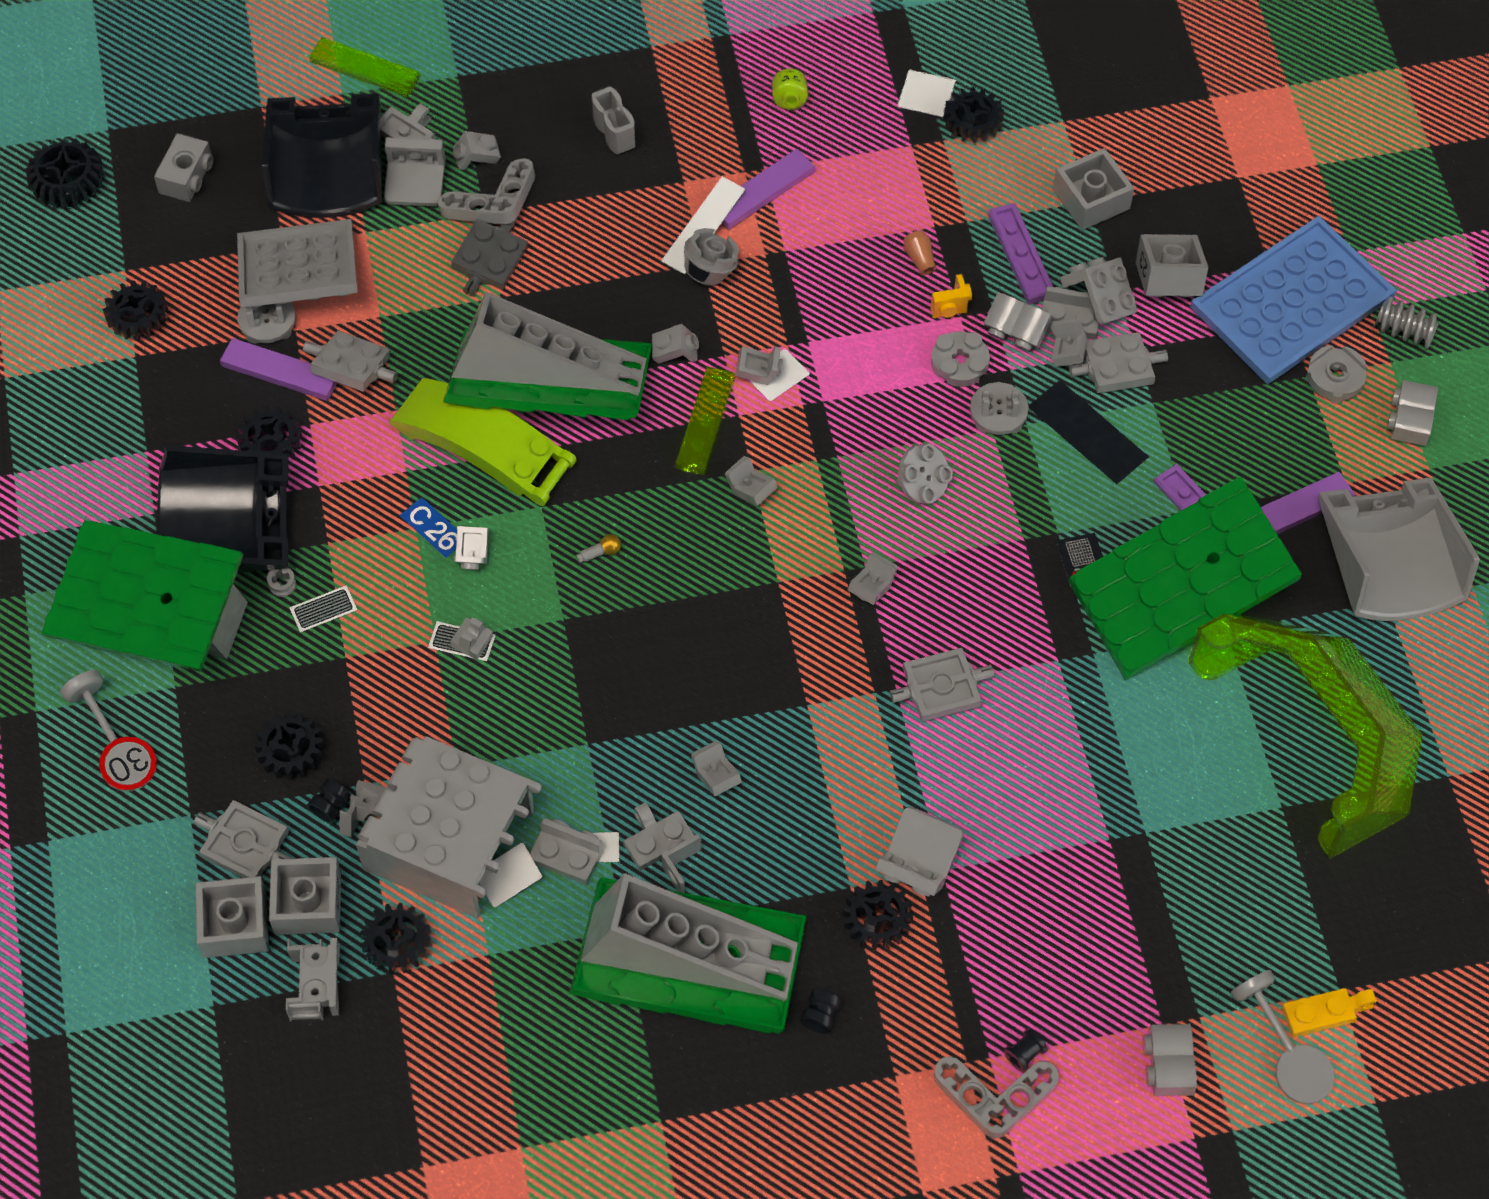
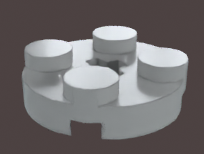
M952 332L940 335L932 349L931 366L936 376L939 377L940 375L946 379L947 384L952 386L965 387L977 383L984 373L986 374L989 367L990 353L988 347L982 341V337L976 332ZM963 355L966 358L964 363H959L958 359H953V357Z
M1333 345L1325 346L1317 350L1311 357L1306 379L1318 394L1327 398L1332 403H1340L1360 393L1366 381L1367 367L1362 356L1355 350L1345 346L1342 349L1333 348ZM1331 369L1343 371L1342 376H1334Z

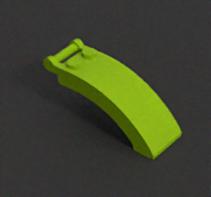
M422 378L390 420L389 424L411 440L417 439L433 444L465 459L492 476L516 495L521 496L524 494L536 504L544 506L550 499V492L567 468H572L577 461L575 455L570 451L563 450L534 427L504 408L491 406L490 409L443 402L448 383ZM551 456L557 461L556 465L540 487H535L531 484Z

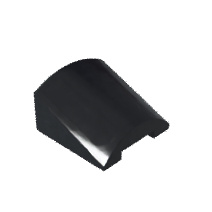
M380 93L351 94V104L297 106L295 97L267 98L262 170L268 208L301 217L330 218L355 214L382 203Z
M167 445L159 467L156 534L240 551L244 555L237 573L287 569L286 486L288 484V454Z

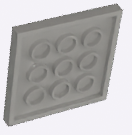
M351 219L237 233L239 301L241 308H256L267 304H287L292 301L317 300L322 297L347 296L358 293Z

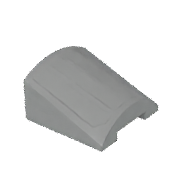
M1432 478L1403 481L1402 489L1398 491L1353 497L1348 489L1319 492V503L1354 616L1377 621H1401L1431 615L1468 600L1480 559Z

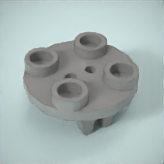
M291 302L287 304H267L256 308L240 307L237 321L241 332L250 343H272L291 336L292 328L295 325L296 313Z
M1001 382L989 383L979 388L972 396L970 404L971 417L975 422L977 430L982 433L988 432L997 435L1019 432L1027 419L1029 409L1026 397L1018 388Z
M920 444L912 446L904 453L899 464V477L895 482L901 486L904 494L913 502L930 504L944 494L948 482L953 478V471L948 466L943 453L934 445Z

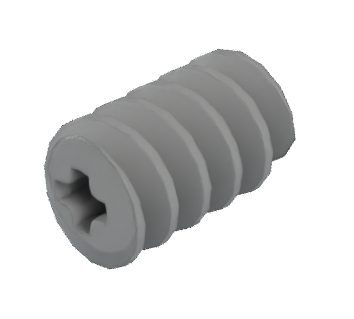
M1389 296L1380 309L1373 329L1379 323H1381V333H1385L1392 327V337H1396L1402 331L1403 341L1405 342L1413 335L1414 345L1417 346L1422 340H1425V349L1428 350L1439 324L1437 323V313H1433L1426 319V309L1422 308L1415 315V306L1413 304L1405 311L1403 310L1404 302L1402 300L1394 307L1392 306V296Z

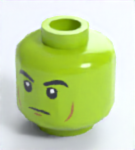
M791 68L777 72L771 83L773 100L776 105L785 110H794L803 106L808 98L807 80L804 74L797 69Z

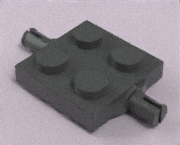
M476 219L451 261V268L464 273L469 278L463 288L465 294L468 295L469 293V296H473L479 284L492 285L501 290L505 288L528 248L527 240L510 233L516 220L496 227Z

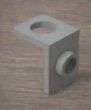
M699 834L686 841H676L668 848V851L661 854L662 868L678 892L685 893V882L674 865L701 850V837Z

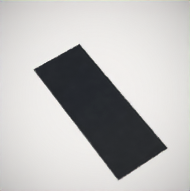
M1061 380L1029 405L1030 410L1115 484L1122 481L1149 458L1146 453Z

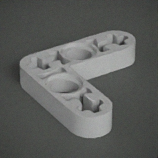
M517 159L511 162L496 195L465 192L444 193L438 199L441 216L446 219L473 222L478 219L485 223L508 224L515 221L535 179L532 162L528 159ZM512 189H520L518 192L515 193H507L509 190ZM476 206H484L482 209L472 210Z
M954 1057L940 1059L934 1071V1080L938 1087L985 1135L991 1138H1001L1013 1129L1054 1091L1059 1079L1058 1070L1053 1064L1045 1061L1037 1062L996 1098L961 1061ZM943 1068L948 1071L954 1068L956 1070L954 1077L960 1084L964 1079L967 1080V1082L961 1085L958 1092L955 1091L957 1082L953 1078L947 1077L944 1079L942 1077ZM1037 1072L1041 1075L1048 1073L1050 1075L1049 1084L1045 1081L1041 1082L1036 1087L1034 1093L1031 1086L1037 1080ZM971 1089L976 1090L980 1093L982 1101L977 1105H969L963 1099L964 1092ZM1015 1092H1023L1027 1095L1029 1103L1022 1108L1016 1107L1012 1104L1010 1096ZM1005 1106L1008 1113L1002 1119V1127L997 1124L991 1127L989 1125L990 1115L997 1118L1003 1113Z

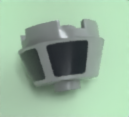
M709 228L696 230L693 236L685 241L684 268L686 273L695 281L705 285H716L737 267L739 248L731 237L728 236L727 240H725L721 236L713 234L715 229Z

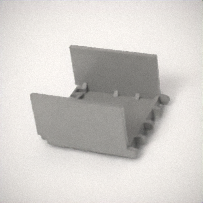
M427 736L424 740L417 737L412 738L402 756V759L410 765L402 762L398 763L387 783V786L395 790V792L384 789L372 810V813L380 817V819L369 816L358 835L360 839L357 841L356 847L364 871L478 919L481 913L477 896L484 898L487 890L478 884L485 870L494 873L498 872L500 865L491 860L500 842L507 845L513 844L515 838L506 833L515 815L526 818L527 815H533L532 792L538 794L542 786L535 781Z

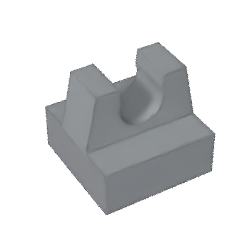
M466 617L450 641L451 647L478 660L493 637V631L486 628L483 622L473 617L471 619Z

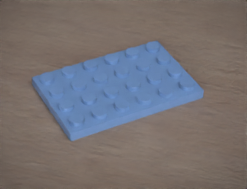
M1317 216L1205 291L1203 296L1193 299L1190 308L1268 385L1376 311L1389 296H1392L1393 299L1396 296L1397 290L1320 216Z

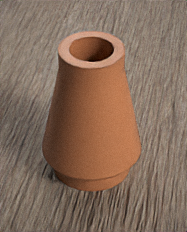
M915 231L907 235L903 240L905 244L903 249L919 269L920 274L928 275L934 272L937 267L934 263L930 237L924 231Z

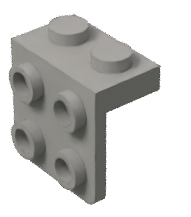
M386 138L385 151L388 167L384 193L385 202L392 205L438 206V199L442 195L446 159L443 141L434 138Z
M1104 257L1089 261L1087 264L1085 262L1070 267L1071 273L1060 277L1063 288L1085 281L1099 324H1104L1137 312L1135 297L1132 294L1121 257L1105 262Z
M907 807L902 813L888 852L879 859L875 870L883 873L882 876L888 881L894 883L904 882L912 886V890L917 894L935 896L944 886L963 838V830L914 807Z

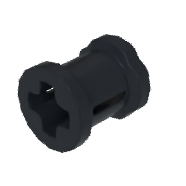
M1027 1028L1024 1031V1037L1014 1046H1007L1003 1052L1014 1068L1024 1072L1028 1068L1027 1064L1038 1054H1045L1048 1048L1045 1041L1036 1031Z

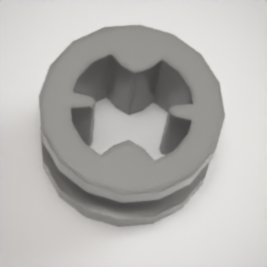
M290 568L271 570L268 573L267 582L272 594L285 597L293 593L296 588V580ZM283 577L286 584L280 586L277 579Z

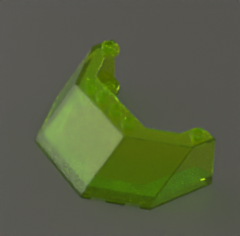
M1222 614L1197 629L1187 662L1200 678L1215 680L1270 650L1288 654L1359 750L1352 788L1335 798L1331 807L1334 818L1325 822L1318 834L1319 844L1330 859L1408 816L1423 735L1349 638L1265 618Z

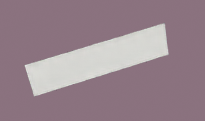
M721 177L661 261L685 274V241L692 237L698 229L709 228L716 231L743 194L745 188Z

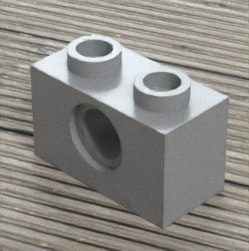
M176 134L154 175L159 194L187 202L191 201L195 192H199L204 174L213 165V155L207 141Z

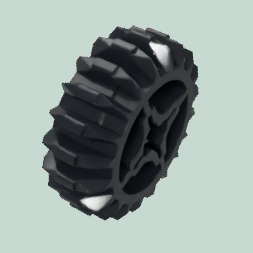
M64 137L63 141L59 143L53 139L52 145L47 146L43 144L42 151L34 150V158L28 159L29 167L26 168L29 188L36 199H40L44 205L50 203L54 209L59 204L66 209L69 204L78 207L79 201L82 200L88 203V196H96L97 188H102V179H104L102 160L94 148H90L87 142L80 144L77 138L69 142Z

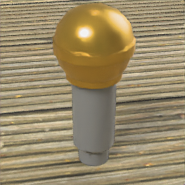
M613 534L605 535L599 541L600 543L577 554L578 562H587L603 554H616L621 548L620 539Z

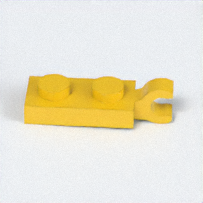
M1344 988L1283 1003L1282 1011L1291 1036L1295 1038L1355 1023L1357 1019L1355 1013L1373 1009V1003H1376L1377 1000L1373 989L1364 990L1349 997L1347 989Z

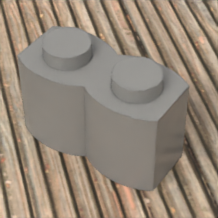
M612 87L592 93L593 120L596 127L605 134L608 147L616 154L635 148L634 119L631 113L622 107V99L619 93Z
M998 292L984 321V325L989 328L988 334L1004 340L1005 336L1015 339L1014 345L1030 351L1031 347L1040 348L1053 317L1048 312Z
M1403 380L1400 389L1394 388L1391 405L1396 406L1395 412H1390L1387 429L1392 430L1391 439L1423 446L1427 445L1433 424L1438 387Z
M1191 1024L1150 1025L1148 1035H1143L1144 1055H1150L1151 1066H1146L1147 1086H1153L1154 1096L1194 1095L1197 1088Z

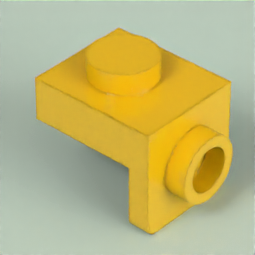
M962 274L956 275L954 289L932 293L930 310L933 318H949L956 314L967 313L968 301L972 300L970 284H965Z

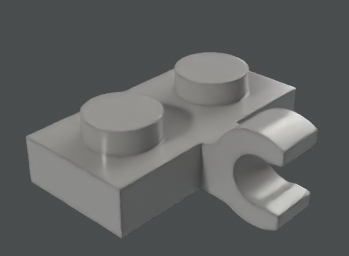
M419 104L412 114L407 117L395 108L390 107L381 117V136L384 138L435 139V134L425 128L431 121V117L427 115L430 111L429 108Z
M645 802L634 808L636 811L634 816L643 830L624 840L623 844L638 870L641 871L661 860V854L668 851V848L673 843L679 840L686 841L693 837L694 834L679 811L656 822L652 811Z

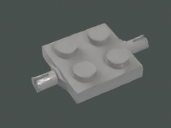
M337 331L325 345H319L309 340L304 343L303 352L317 356L311 363V373L363 392L376 379H382L392 384L397 381L398 372L383 368L390 358V349L341 331Z
M1140 332L1088 340L1085 349L1086 363L1069 365V374L1071 378L1088 375L1094 382L1097 393L1151 385L1155 382V374L1151 364L1168 362V353H1166V349L1149 352L1144 346Z
M963 648L904 662L903 671L907 679V687L890 690V697L893 703L911 699L916 705L921 722L981 707L982 700L977 689V681L994 678V670L991 664L973 669L966 659Z
M234 800L225 813L216 820L202 812H199L197 814L198 817H195L194 824L209 831L208 838L199 851L200 856L241 878L261 876L264 870L271 865V860L294 859L279 852L282 842L289 833L287 826Z

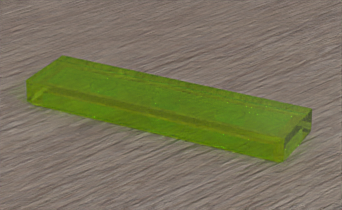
M324 37L320 38L309 55L310 63L407 98L420 79L419 71Z
M707 366L676 460V469L705 475L735 381L734 372Z

